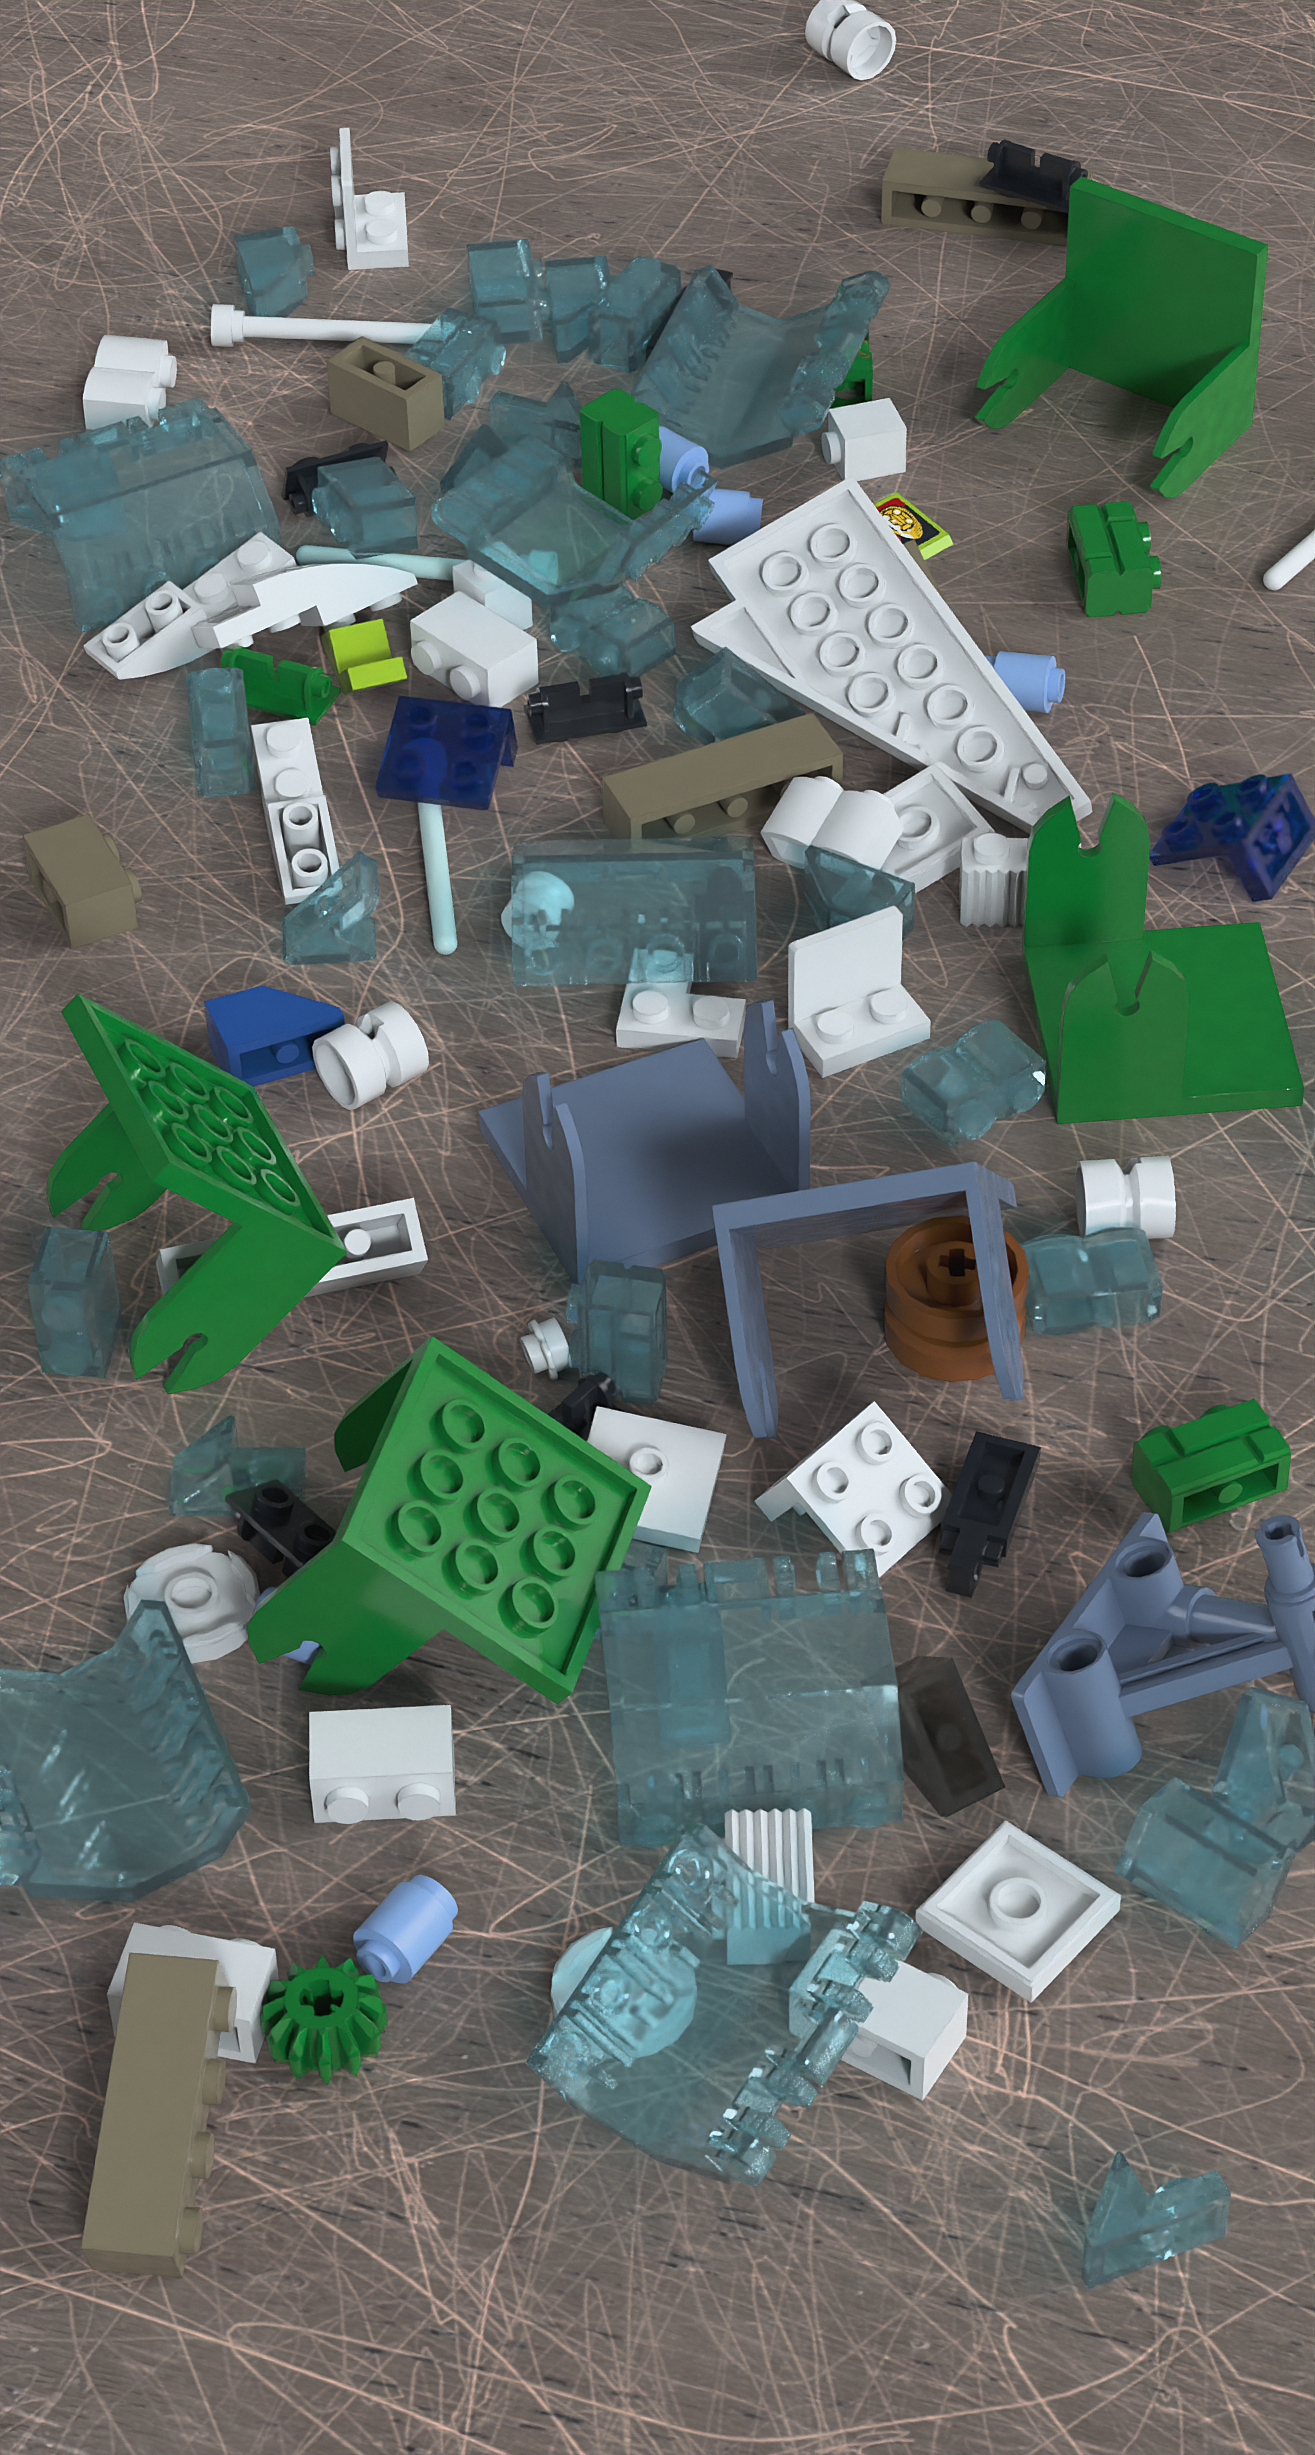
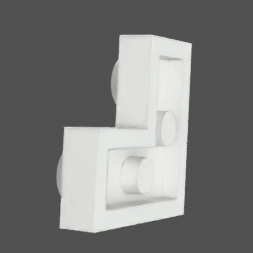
M635 947L616 1028L617 1047L665 1051L704 1038L716 1057L737 1058L745 1022L746 999L690 994L695 972V953Z

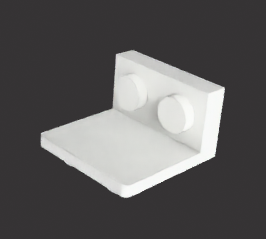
M339 128L340 147H330L336 249L347 250L348 270L409 267L405 192L374 191L369 194L354 195L350 128Z
M891 906L822 932L809 935L789 945L788 1029H794L801 1051L822 1078L930 1039V1019L901 984L903 915L896 906Z
M874 1401L835 1430L754 1502L771 1522L791 1507L799 1516L807 1512L863 1581L870 1584L883 1575L943 1521L952 1494Z

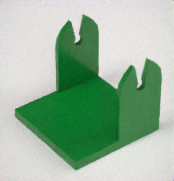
M1081 176L1070 186L1065 278L1007 329L993 346L984 363L976 387L986 390L1005 378L1007 380L1003 385H999L975 418L983 426L991 429H1002L1020 415L1069 368L1167 405L1174 409L1160 432L1152 456L1162 459L1176 449L1180 448V450L1173 454L1149 487L1160 496L1175 498L1184 492L1253 423L1268 244Z
M1112 792L1097 831L1099 843L1093 848L1082 849L1078 847L1081 843V838L1070 795L1049 808L1033 825L1027 843L1021 958L1057 1125L1302 1106L1304 1085L1260 922L1144 930L1150 856V838L1145 817L1134 804Z
M77 993L63 1008L61 1013L109 1103L65 1148L50 1169L46 1185L49 1211L52 1217L55 1218L97 1187L103 1176L115 1172L118 1173L115 1179L106 1183L80 1224L84 1233L113 1228L136 1218L154 1204L167 1189L234 1222L144 1315L132 1333L128 1351L132 1373L135 1379L138 1380L183 1347V1343L189 1336L201 1333L202 1336L196 1342L189 1345L163 1385L167 1394L197 1389L220 1379L237 1366L342 1259L347 1250L252 1085Z
M431 1336L353 1404L340 1420L334 1432L335 1453L344 1472L366 1464V1467L333 1541L260 1601L247 1625L248 1643L258 1663L261 1664L299 1649L303 1641L316 1642L323 1648H320L299 1690L324 1695H352L370 1687L444 1629L554 1703L559 1704L573 1693L652 1486Z

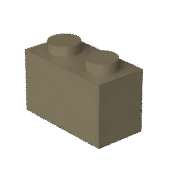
M363 336L326 361L331 414L408 452L417 448L445 427L442 374Z
M90 814L23 835L29 879L71 950L138 928L135 903L142 901L138 879L132 868H122L113 837L110 833L102 835Z

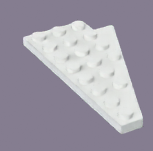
M850 476L708 560L711 572L732 602L691 626L694 639L699 645L919 771L937 763L966 798L1029 834L1033 825L1049 808L1069 795L1076 822L1093 812L1090 799L853 476Z

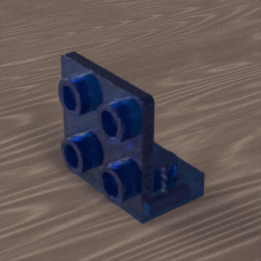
M399 695L375 785L377 796L386 799L475 810L489 809L500 765L514 767L518 751L512 710Z
M1292 773L1273 777L1258 774L1242 782L1221 786L1217 783H1207L1196 788L1188 795L1187 803L1174 821L1162 830V837L1151 850L1149 858L1154 866L1228 855L1236 875L1241 879L1252 902L1271 900L1314 841L1315 818Z

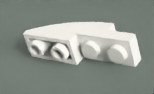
M259 532L185 589L181 590L169 580L84 644V649L89 656L119 680L144 677L189 663L216 649L199 648L191 627L238 606L231 584L258 574L295 567L297 565L294 557L262 532Z
M310 564L287 567L258 574L231 584L238 606L191 628L199 648H220L223 654L227 648L234 650L239 645L243 647L250 646L254 643L251 635L267 627L270 633L290 628L298 623L301 626H323L325 632L348 626L356 621L353 613L370 606L371 611H377L395 605L402 600L401 591L418 583L414 573L369 564Z
M301 718L251 725L252 742L261 785L262 804L285 905L344 897V888L326 796L323 795L309 719Z

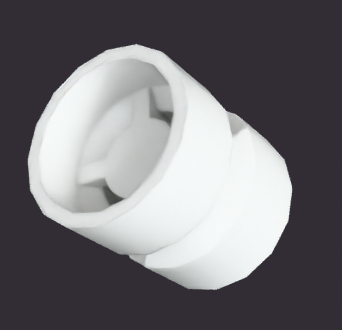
M820 0L811 11L806 23L805 36L809 46L827 60L834 62L837 67L855 79L866 80L879 74L890 62L895 51L896 35L892 26L873 12L867 11L856 0Z
M393 1001L384 1003L357 1018L355 1026L345 1024L314 1040L312 1046L314 1063L324 1086L331 1096L348 1110L356 1109L384 1094L386 1083L391 1087L399 1086L425 1072L429 1065L428 1050L417 1024L403 1007Z
M1169 1156L1131 1158L1125 1169H1121L1115 1159L1077 1161L1075 1198L1077 1223L1082 1242L1116 1241L1120 1239L1124 1230L1129 1229L1132 1230L1137 1239L1173 1237L1176 1221V1202L1173 1171Z

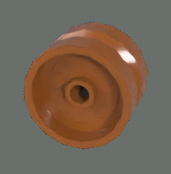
M966 1216L936 1217L909 1227L892 1243L885 1260L884 1287L886 1298L884 1301L883 1327L888 1348L901 1364L924 1377L956 1382L978 1380L995 1373L985 1323L970 1218ZM1003 1230L1020 1345H1022L1026 1332L1027 1311L1025 1300L1028 1295L1029 1269L1025 1251L1010 1233Z

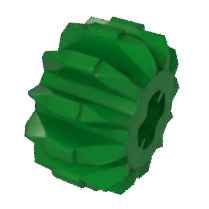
M320 1954L315 1968L305 1970L291 1962L290 1969L287 1972L288 1981H270V1987L267 1991L268 2004L262 2006L263 2012L260 2013L261 2029L267 2038L269 2054L274 2059L275 2064L289 2063L290 2072L294 2074L297 2081L312 2070H316L320 2078L328 2085L334 2074L333 2070L340 2068L357 2077L361 2067V2057L378 2058L379 2049L382 2046L381 2034L385 2033V2027L388 2025L387 2008L385 2004H382L379 1985L374 1980L373 1974L358 1976V1968L354 1965L351 1958L338 1967L331 1968L328 1961Z

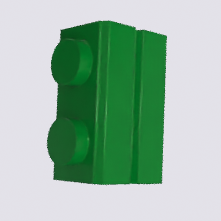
M620 388L611 389L582 406L580 410L583 500L599 510L605 509V514L621 524L630 523L660 505L663 487L659 481L660 453L662 450V443L659 439V412L643 402L636 403L635 397Z
M1129 501L1104 503L1102 508H1098L1097 504L1072 506L1067 512L1066 549L1085 614L1092 618L1114 616L1116 611H1120L1122 615L1147 613L1149 608H1151L1152 589H1160L1161 587L1159 557L1157 555L1148 556L1151 550L1148 523L1138 522L1133 505Z
M1255 1398L1232 1407L1226 1404H1219L1206 1410L1199 1419L1174 1428L1166 1425L1157 1426L1145 1433L1140 1440L1135 1441L1133 1444L1131 1468L1132 1484L1145 1504L1151 1506L1152 1513L1159 1515L1163 1529L1167 1534L1287 1490L1291 1463L1290 1446L1275 1425L1271 1427L1269 1417Z

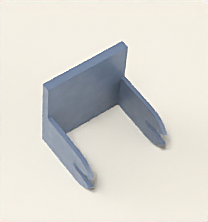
M762 999L753 1002L746 1009L744 1022L745 1098L706 1040L702 1038L554 1087H550L548 1072H537L528 1075L523 1081L522 1097L478 1111L479 1130L578 1292L718 1245L712 1205L810 1189L811 1098L809 1079L794 1029L790 1028L781 1031L778 1043L773 999Z
M974 1161L712 1205L737 1379L745 1414L754 1439L763 1437V1440L776 1438L778 1425L776 1379L756 1246L772 1249L911 1226L936 1217L969 1216L985 1323L996 1378L1003 1400L1010 1399V1401L1023 1399L1022 1353L1000 1212L1017 1208L1013 1182Z

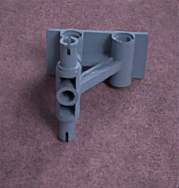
M1143 1512L1128 1534L1121 1539L1117 1549L1095 1579L1088 1584L1084 1594L1060 1627L1053 1632L1049 1642L1030 1668L1020 1677L1011 1694L1014 1708L1048 1795L1062 1798L1079 1774L1095 1778H1112L1130 1771L1140 1761L1143 1754L1142 1744L1132 1716L1287 1669L1290 1671L1299 1702L1310 1712L1315 1713V1563L1310 1562L1302 1537V1528L1300 1522L1295 1517L1289 1515L1270 1517L1260 1524L1261 1530L1255 1531V1539L1261 1548L1269 1573L1264 1586V1594L1268 1604L1266 1605L1219 1597L1214 1594L1213 1590L1207 1587L1184 1584L1173 1549L1168 1543L1159 1515L1150 1512Z

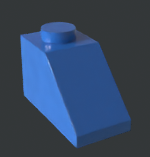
M263 985L204 1001L209 1046L220 1069L253 1087L316 1069L312 1051L314 1040L345 1025L344 1014L340 1007Z

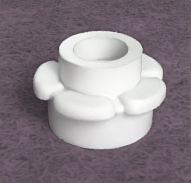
M554 1317L541 1323L532 1320L528 1323L529 1335L520 1338L526 1360L534 1374L546 1370L551 1380H557V1372L574 1365L566 1338Z

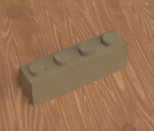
M894 148L882 180L881 224L1067 246L1069 214L1051 211L1045 206L1019 198L1006 197L997 191L980 187L979 182L994 167V163L988 162L986 158ZM1088 171L1087 178L1092 180L1093 171Z
M812 712L602 777L603 822L630 862L641 861L768 821L794 777L815 779L817 776H823L835 781L842 787L843 752Z
M129 1952L81 2243V2250L93 2270L183 2278L186 2255H197L199 2252L203 2232V2209L194 2207L198 2179L210 2178L215 2151L214 2134L206 2132L210 2105L221 2104L226 2080L225 2060L217 2059L221 2032H232L237 2008L236 1987L228 1986L219 1960Z

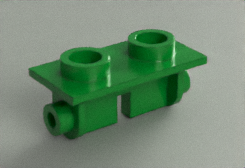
M239 645L234 650L227 648L221 657V669L228 672V677L215 692V698L293 720L308 718L309 724L316 726L340 695L341 688L332 686L331 676L324 675V671L320 667H310L282 659L278 664L277 671L274 670L272 656L248 650L246 647Z

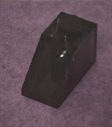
M917 1656L860 1684L886 1750L940 1817H948L1005 1788L953 1658Z

